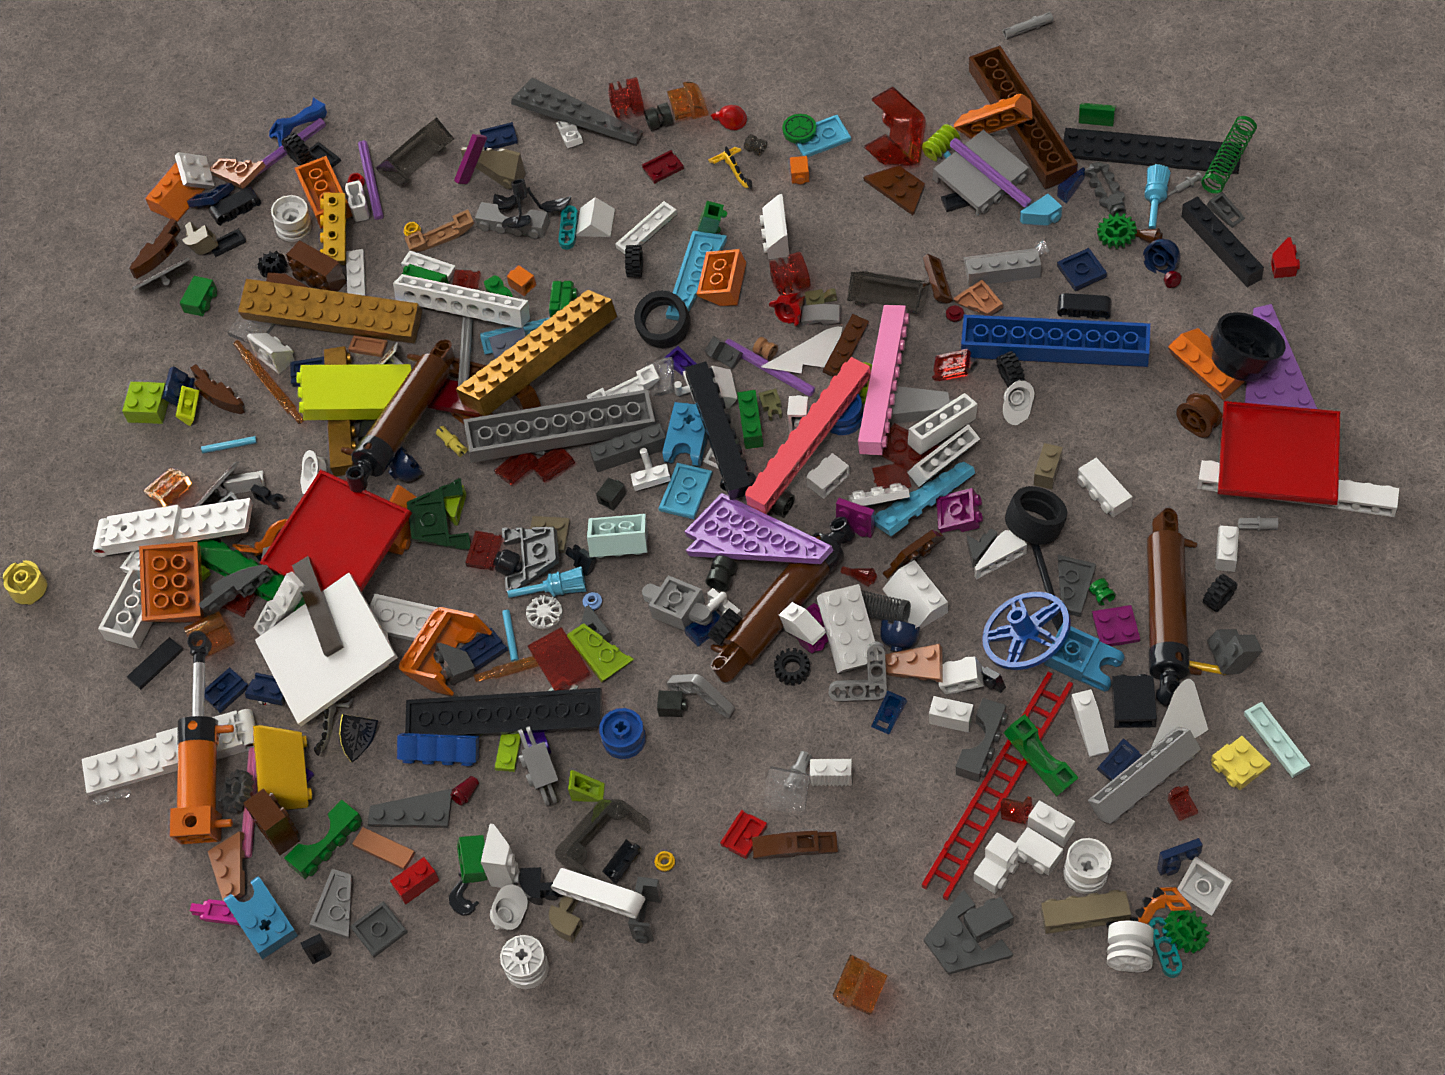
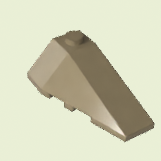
M467 147L461 148L462 157L464 156ZM487 148L486 151L482 150L475 167L506 189L512 188V181L523 179L526 175L521 153L508 149L494 151L492 148Z

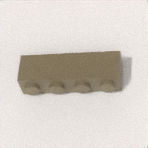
M1112 890L1106 894L1091 893L1085 897L1070 896L1064 900L1049 899L1041 903V915L1045 934L1105 926L1107 922L1130 921L1131 918L1126 891Z

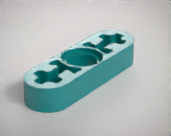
M571 205L566 206L561 212L558 241L560 247L564 250L573 248L576 239L578 212L576 207ZM569 212H572L570 216L571 219H568ZM566 226L573 227L571 230H564ZM566 236L569 237L568 243H564L566 241Z
M1155 917L1150 921L1149 926L1155 928L1156 923H1159V926H1165L1167 923L1164 921V918ZM1163 927V937L1159 938L1158 929H1154L1153 945L1162 971L1166 976L1175 978L1182 971V962L1175 943H1170L1171 937H1166L1168 930H1165ZM1161 943H1168L1172 949L1169 952H1162L1159 945ZM1169 957H1171L1172 964L1177 965L1175 971H1172L1171 968L1167 969Z

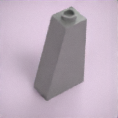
M897 386V391L893 393L895 394V404L891 405L893 410L892 419H889L888 422L896 424L921 421L953 401V399H949L948 392Z

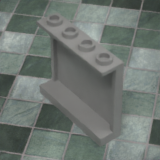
M982 130L965 144L1015 186L1019 183L1023 184L1027 180L1029 167L985 130ZM956 151L933 169L932 179L936 183L941 180L976 209V216L988 212L990 206L994 203L998 204L1006 194L1003 189Z

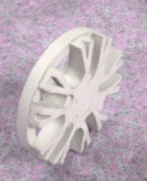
M541 595L539 598L535 597V599H532V602L527 606L526 617L533 627L549 629L560 621L562 607L553 596ZM559 608V612H553L554 609ZM537 617L535 621L531 620V618ZM550 619L552 623L545 625V620Z

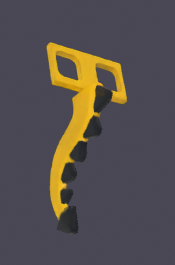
M726 146L723 153L708 159L713 164L725 159V162L730 166L741 185L752 189V181L744 178L733 156L740 152L741 148L733 147L728 149Z

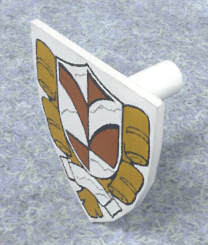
M398 342L393 345L378 364H384L387 360H389L387 364H403L393 355L397 350Z

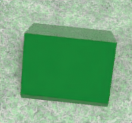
M1081 103L1079 106L1078 123L1113 127L1116 106Z

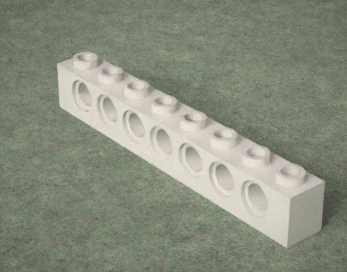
M403 274L393 283L395 300L418 303L422 308L449 312L483 321L510 325L516 328H522L530 319L528 300Z

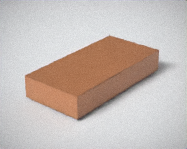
M354 335L348 351L383 357L388 341Z

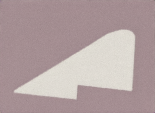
M837 326L826 329L761 367L802 373L803 364L824 367L841 336L842 327Z
M1191 679L1182 681L1175 690L1151 748L1177 727L1189 729L1194 738L1208 730L1198 693Z

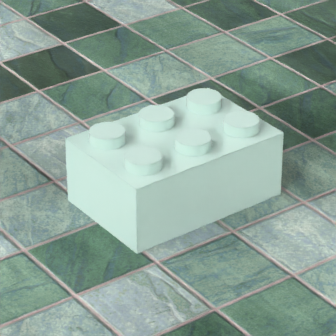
M646 514L589 518L587 531L589 556L602 558L612 555H640L647 553L648 529Z

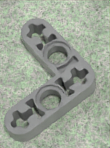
M875 641L867 647L868 680L832 682L828 692L831 699L834 701L879 700L885 697L887 692L885 647L882 643ZM875 647L878 648V651H882L878 653V661H874V652H870ZM874 666H879L883 671L880 675H874L871 669ZM869 685V694H866V686ZM846 686H849V695H846V691H844ZM854 686H861L863 692L856 695L852 692V688ZM875 686H879L883 690H880V693H876L872 689H875ZM835 687H839L841 690L839 695H836Z
M698 674L672 675L667 682V687L672 691H683V694L697 693L717 713L727 718H730L735 710V707L717 689Z

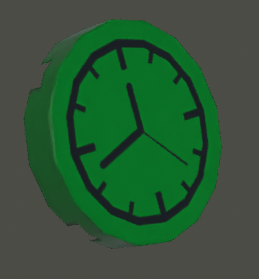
M801 113L789 116L782 125L783 136L791 143H806L815 136L817 129L815 120L811 116Z

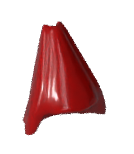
M800 292L781 295L778 299L771 301L769 306L775 309V314L780 321L788 324L793 323L794 326H797L800 322L805 296L800 297Z

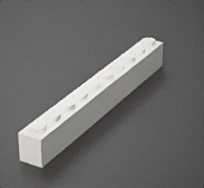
M1202 460L1197 489L1218 492V462ZM1339 480L1337 505L1296 501L1285 502L1395 517L1399 488L1359 483L1351 480Z

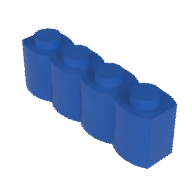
M400 733L397 735V759L403 760V763H415V760H420L422 764H434V761H441L442 765H453L454 762H461L462 766H472L473 763L479 760V736Z

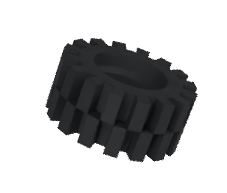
M293 132L282 139L281 142L284 150L297 165L300 166L311 158L308 146L304 144L305 142L296 133Z
M626 245L625 272L627 277H642L643 251L641 245Z
M1013 351L996 358L999 374H1001V378L1007 387H1010L1014 382L1025 380L1021 362H1019L1018 357H1016Z
M1225 574L1219 575V578L1217 577L1215 582H1212L1211 587L1207 589L1202 602L1215 612H1219L1231 600V596L1234 595L1238 584Z
M729 608L715 623L707 636L718 645H722L723 640L742 618Z
M787 648L786 653L782 650L780 652L781 656L777 654L776 660H774V670L776 677L779 678L781 683L784 681L785 685L791 683V686H795L796 682L799 685L802 680L804 682L807 680L806 676L809 677L810 661L806 653L803 654L802 650L797 652L796 648H793V651ZM789 662H796L800 665V668L796 672H787L785 666Z

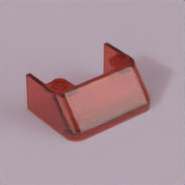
M892 86L872 98V101L883 110L882 121L890 128V135L884 134L864 145V148L884 165L914 166L920 163L926 120L923 113Z

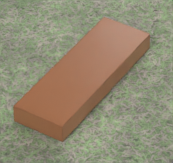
M362 827L352 843L353 847L403 870H406L415 855L413 850Z

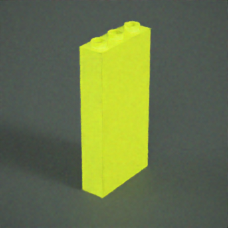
M411 364L300 365V372L296 374L297 383H300L298 398L302 400V402H299V413H303V420L377 419L410 373Z

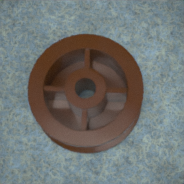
M1190 394L1186 399V403L1180 404L1176 411L1181 425L1201 438L1208 437L1212 432V428L1221 424L1223 417L1217 405L1207 394Z

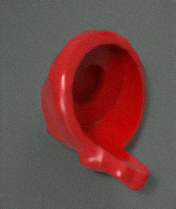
M737 105L724 106L720 111L711 114L713 120H719L726 129L732 131L742 129L747 121L746 113Z

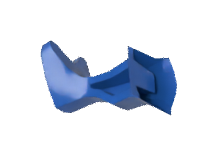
M313 97L312 105L304 108L297 115L291 118L277 119L269 131V137H277L279 147L282 146V139L287 137L294 127L316 121L319 118L324 119L327 115L325 104Z

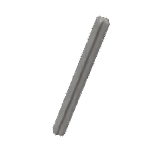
M463 316L458 387L469 379L473 318Z

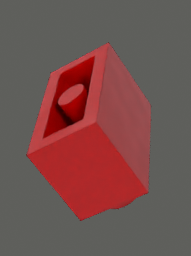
M425 857L390 880L394 890L405 905L440 881L435 870Z

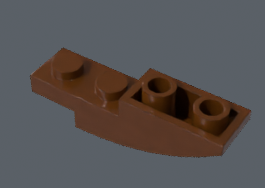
M170 219L154 243H146L144 248L140 250L139 255L129 268L134 278L138 279L155 269L177 247L178 244L175 238L181 230L176 220Z
M197 364L190 367L197 380L194 382V385L207 401L232 413H245L242 407L244 406L243 401L240 397L234 396V392L229 385L226 387L222 382L217 384L214 379L210 380L204 368L200 369Z
M800 831L752 838L753 859L835 854L838 852L836 831Z

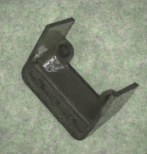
M436 117L375 168L381 175L397 186L400 184L404 186L410 181L409 176L436 153L438 155L443 153L447 149L445 146L453 141L454 138Z
M868 271L851 272L847 301H855L856 305L865 306L866 303L906 306L908 313L919 314V312L923 311L930 282Z
M602 799L558 845L555 850V857L568 870L597 879L595 875L582 866L588 856L586 846L611 819L621 820L626 817L648 835L651 833L649 821L623 800Z

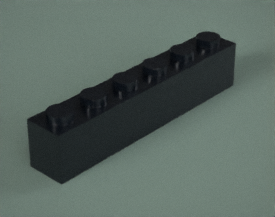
M1198 196L1183 204L1181 217L1247 288L1262 280L1264 266Z

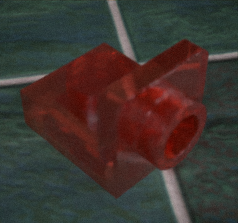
M1187 785L1175 787L1170 791L1167 801L1179 821L1198 814V809L1189 795Z
M1027 796L1024 802L1003 798L1001 801V819L1025 824L1034 808L1032 797Z

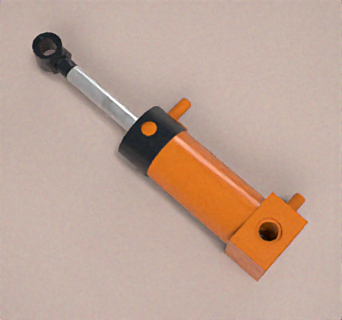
M201 631L192 632L187 639L190 655L193 656L192 716L179 719L177 728V808H170V837L181 845L221 842L222 827H232L233 825L232 819H222V814L216 810V772L219 733H233L234 726H218L217 719L204 716L205 656H208L212 648V642ZM199 640H203L200 646H196Z

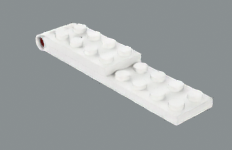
M251 498L186 509H181L179 505L107 516V519L103 518L98 522L92 553L97 557H105L112 554L139 550V546L192 542L247 533L253 501Z
M243 709L238 713L237 711H232L212 717L218 720V726H234L233 733H219L217 759L249 751V748L254 747L253 726H255V720L251 709ZM177 728L156 733L157 738L82 759L87 795L90 796L178 771Z

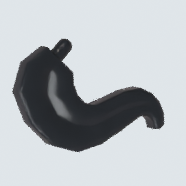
M462 878L449 895V905L454 912L461 916L471 915L476 910L475 906L479 902L471 903L470 900L463 898V893L469 883H462Z

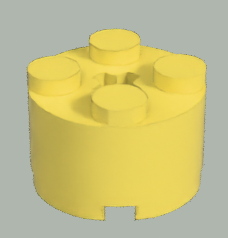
M27 560L19 564L13 563L3 574V585L15 602L31 605L44 595L47 581L35 563Z

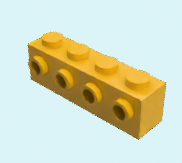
M324 193V199H320V207L324 209V215L320 216V225L323 226V232H320V242L323 243V249H320V252L335 259L340 265H346L345 193Z

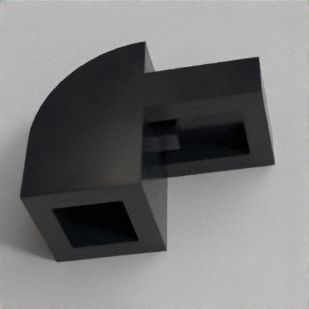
M541 867L520 868V885L528 901L543 906V898L557 900L558 897L564 896L551 889L553 882H544V874Z

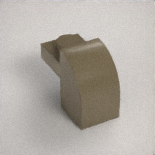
M192 222L185 225L187 237L183 239V242L196 254H206L218 246L215 234L207 226L204 225L198 229Z
M563 896L559 902V908L551 905L549 920L554 932L559 937L573 943L583 927L581 918L572 915L579 900Z

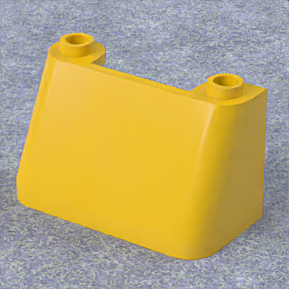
M263 725L253 726L258 792L263 788L268 794L272 792L279 805L283 806L285 810L308 808V800H312L311 788H307L303 749L307 747L306 736H302V732Z

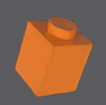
M807 156L790 157L792 184L809 182Z
M519 265L507 275L509 286L523 296L536 286L534 275Z

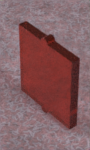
M904 461L872 468L875 478L874 483H876L877 487L882 486V489H886L895 483H901V485H905L907 488L911 487Z

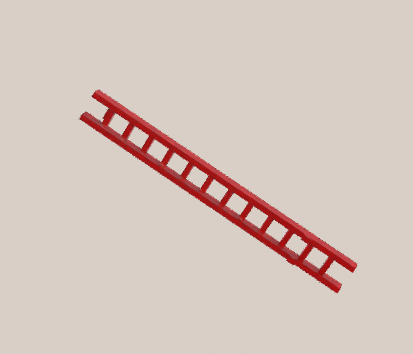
M1049 671L1022 716L1025 714L1029 718L1031 713L1035 712L1047 718L1042 728L1035 726L1038 729L1041 742L1073 689V683L1069 681L1060 697L1050 691H1046L1053 676V673ZM1041 696L1056 702L1051 712L1036 706ZM1009 739L1006 741L922 883V888L927 890L935 875L950 882L943 894V899L947 901L1029 764L1024 758L1021 761L1008 754L1013 745ZM1003 760L1019 766L1013 777L998 770ZM994 776L1009 782L1003 794L988 787ZM984 792L999 799L993 810L978 803ZM974 809L990 815L984 826L969 820ZM965 825L980 832L974 843L959 837ZM955 842L970 849L965 855L964 860L949 853ZM945 858L960 865L954 877L938 870Z

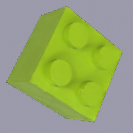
M130 382L122 410L128 423L163 424L169 403L162 399L166 383Z

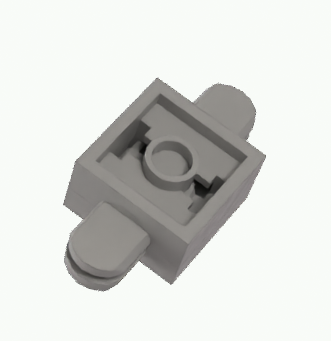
M669 575L661 587L651 583L643 587L642 595L644 601L649 603L648 606L654 619L683 631L687 630L692 621L704 626L712 621V612L706 605H703L705 599L701 588Z
M528 726L526 730L532 747H528L522 729L518 730L525 748L521 750L522 755L519 758L522 767L527 766L529 774L526 775L529 786L534 785L535 789L539 788L545 805L549 806L550 804L543 786L547 785L553 803H557L551 783L558 781L545 742L536 745L530 726Z

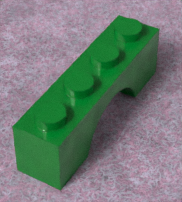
M1025 714L1004 731V735L1056 797L1078 779V776L1066 762H1061L1048 753L1039 739L1038 729Z
M342 799L328 813L330 829L327 835L321 841L312 845L298 843L284 857L288 866L304 879L308 876H313L318 870V866L323 861L329 860L335 848L342 846L346 842L347 836L351 832L357 831L361 825L362 819L359 813Z

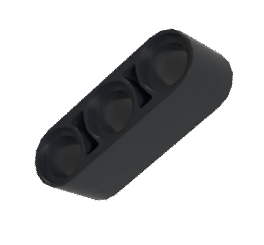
M247 187L215 203L210 207L209 212L215 222L222 226L223 223L237 218L238 215L245 214L256 206L259 207L261 200L253 188Z
M1063 293L1058 297L1057 314L1060 317L1068 315V317L1076 318L1084 316L1092 319H1099V317L1109 319L1111 316L1112 300L1104 295Z

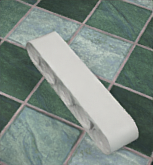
M560 868L551 886L552 890L561 895L634 919L637 918L645 901V897L637 892Z

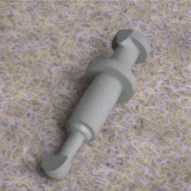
M1197 172L1192 178L1187 176L1184 182L1174 187L1173 191L1167 192V198L1175 192L1183 191L1189 186L1191 188L1194 187V182L1197 180L1201 181L1202 175Z

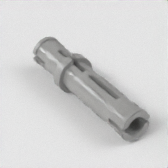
M1050 12L1041 16H1033L1025 22L1003 29V35L1007 40L1027 31L1040 29L1041 26L1052 23L1054 21L1053 16Z

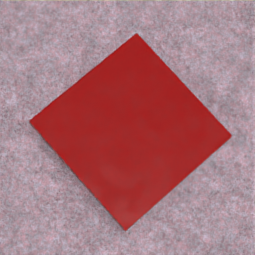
M1224 401L1217 494L1337 505L1340 411Z
M320 469L259 563L267 565L272 571L285 577L287 573H294L293 564L309 556L312 559L323 591L347 573H350L362 592L412 512L367 490L353 492L350 490L347 481Z

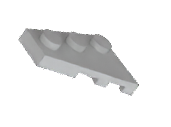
M335 869L331 870L309 926L311 928L349 939L351 874Z

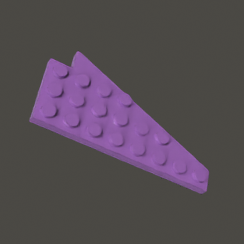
M1272 304L1254 308V316L1265 320L1279 331L1285 341L1286 349L1273 371L1264 373L1258 380L1246 382L1245 403L1317 409Z
M723 493L684 531L687 537L695 540L686 550L689 556L714 558L715 556L722 555L737 560L821 564L833 552L831 545L735 499L730 500L729 496Z

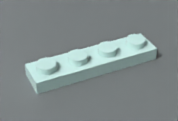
M1262 702L1244 711V716L1292 778L1310 769L1309 762Z

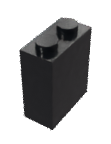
M1121 674L1112 676L1114 728L1156 727L1157 715L1153 675L1139 674L1137 676H1127Z

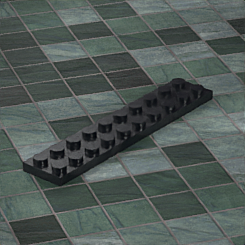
M1065 128L1063 139L1075 159L1144 166L1160 164L1168 168L1197 171L1208 170L1223 142L1075 128ZM1219 159V161L1228 164L1230 167L1233 166L1232 164H1229V163L1225 162L1224 160ZM1240 159L1232 174H1239Z
M588 688L406 700L405 733L485 736L518 734L520 729H522L523 733H527L526 727L530 726L532 733L599 729L602 721V689Z

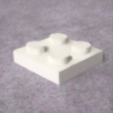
M181 152L175 155L183 186L211 189L215 186L206 156Z

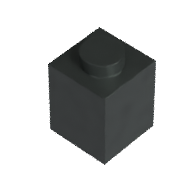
M609 477L596 493L598 503L613 511L626 495L624 484L619 480H613Z
M659 690L657 702L659 717H683V711H687V699H684L683 691Z

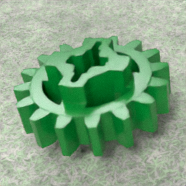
M1116 213L1114 217L1109 214V219L1103 218V223L1099 222L1098 239L1102 241L1103 246L1108 244V248L1115 246V249H1118L1120 245L1125 248V243L1131 244V239L1135 240L1136 223L1132 221L1131 216L1126 218V214L1119 216Z
M1189 910L1172 911L1164 920L1167 923L1164 929L1168 930L1166 937H1171L1170 943H1176L1178 950L1184 948L1185 953L1191 951L1194 954L1204 948L1205 944L1209 941L1207 936L1210 933L1205 930V927L1208 925L1201 922L1203 917H1196V911L1192 913Z

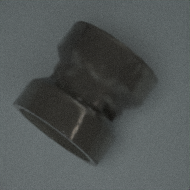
M750 134L745 140L744 149L748 152L753 151L755 155L761 156L767 149L768 143L766 140L758 139L757 136Z

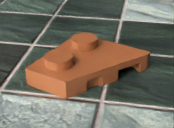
M983 279L954 297L955 303L985 316H991L1003 308V303Z

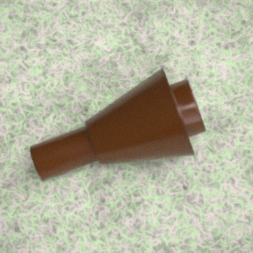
M1160 228L1137 230L1135 237L1152 243L1157 239H1162L1163 233Z

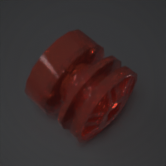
M637 77L626 79L625 88H622L620 81H617L618 89L616 90L614 89L613 82L608 83L609 101L616 118L620 117V109H623L624 116H627V108L629 107L633 114L644 112V104Z
M799 251L787 255V264L782 257L778 258V264L775 259L769 261L770 276L780 296L786 295V289L791 294L793 292V284L798 291L810 288L811 283L808 269Z

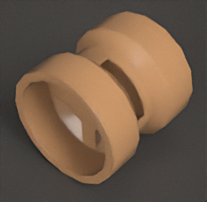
M764 337L758 338L753 346V352L757 355H762L768 361L778 351V345L772 342L769 343Z

